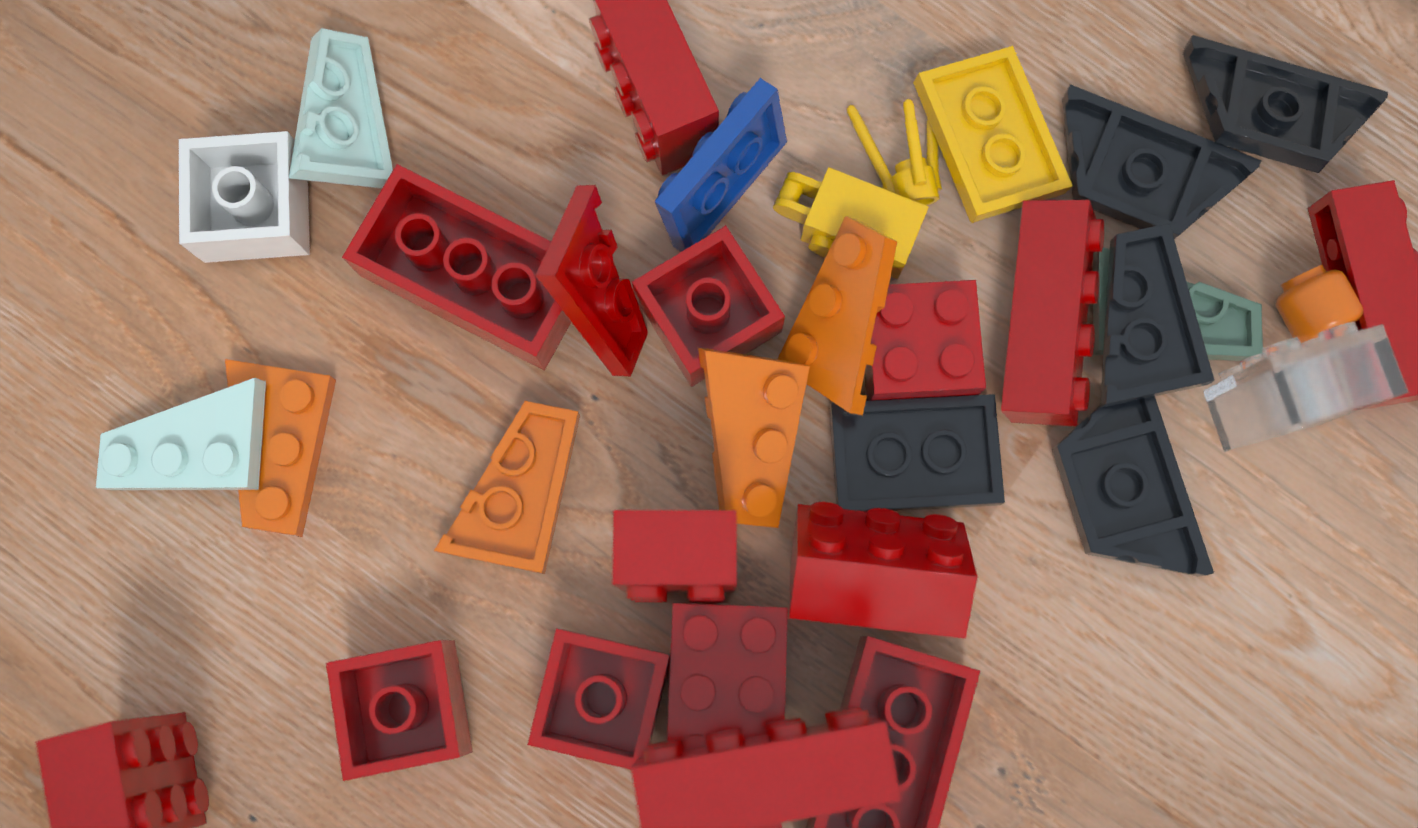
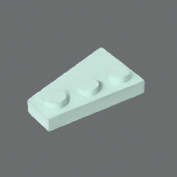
M321 28L311 38L289 179L383 188L393 171L368 37Z
M252 378L100 434L96 488L104 490H259L266 381Z

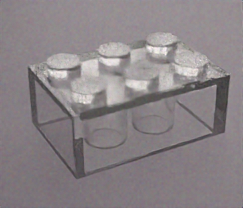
M1349 322L1318 333V338L1302 343L1299 337L1281 341L1263 348V353L1241 360L1239 366L1219 372L1218 375L1221 382L1205 389L1203 393L1224 452L1325 424L1409 393L1383 324L1358 331L1355 322Z

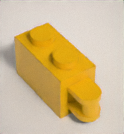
M828 167L822 182L800 173L788 172L773 205V209L778 214L804 225L801 241L808 243V248L812 252L826 258L845 216L856 219L898 241L891 277L895 279L899 278L929 208L926 205ZM801 194L815 199L811 208L798 203Z

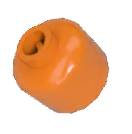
M1319 265L1281 284L1284 293L1277 298L1276 308L1296 342L1308 344L1317 340L1321 349H1324L1354 335L1349 325L1360 319L1363 314V307L1342 271L1330 270L1326 272L1323 265Z

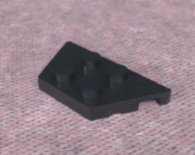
M1195 35L1191 36L1183 50L1184 59L1215 143L1315 173L1321 172L1388 97L1387 91Z
M1071 84L1062 99L1070 178L1073 185V200H1090L1093 210L1139 229L1170 223L1174 239H1176L1257 170L1262 161Z
M1155 396L1102 408L1099 405L1052 448L1085 554L1197 577L1214 574Z

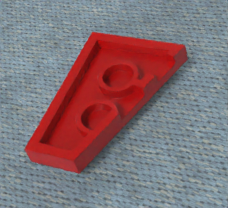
M577 185L546 254L541 261L536 276L612 376L631 377L647 338L648 330L630 280L619 278L612 255L618 246L612 229L602 230L595 208H598L602 203L596 185Z

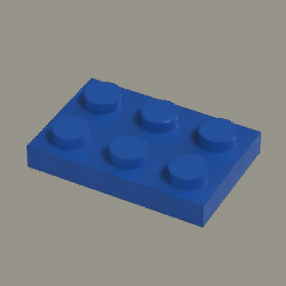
M759 78L748 93L742 92L734 99L724 121L713 133L708 132L699 140L694 149L693 157L679 173L671 174L660 187L658 198L654 202L673 247L680 252L709 236L787 143L778 89L762 78Z

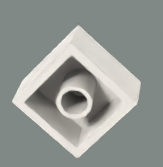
M288 131L179 139L180 245L204 263L310 255L308 180L289 179L295 140Z

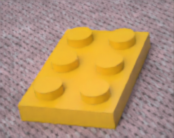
M1013 46L918 73L913 84L970 223L1022 208L1023 201L1047 200L1063 195L1073 186Z

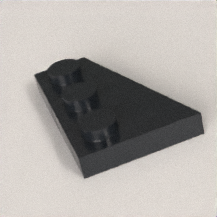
M1170 223L1116 234L1110 241L1100 408L1201 387L1214 382L1215 379Z

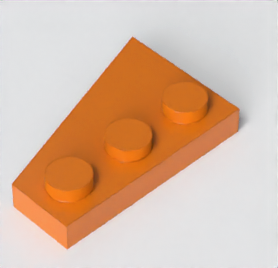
M845 216L777 359L810 366L806 383L808 386L847 412L863 416L867 396L860 394L866 365L873 366L877 345L871 344L876 313L885 307L898 241L856 219Z
M698 347L700 366L704 369L707 397H705L707 417L711 419L715 451L712 453L719 510H737V524L778 528L810 366L797 362Z
M225 359L228 387L252 378L266 381L259 490H238L242 527L303 537L336 379L330 375Z
M524 401L490 457L492 459L474 490H470L460 506L462 508L447 534H443L434 551L545 574L579 424V412Z

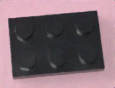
M995 394L866 401L863 416L851 414L835 403L830 404L836 504L843 509L868 511L872 508H886L893 511L997 506L1005 503Z

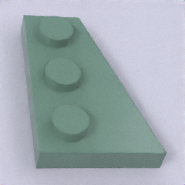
M1103 247L1102 252H1094L1093 271H1098L1100 277L1098 302L1093 304V324L1095 328L1093 355H1103L1110 252V249ZM1187 282L1208 359L1255 362L1262 358V304L1202 282L1196 284Z

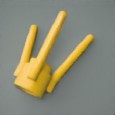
M906 99L903 102L910 159L897 163L895 165L896 174L891 176L857 108L854 105H849L846 110L882 182L883 189L926 206L937 202L940 199L938 191L942 190L939 176L938 142L927 118L926 162V158L922 157L913 101Z

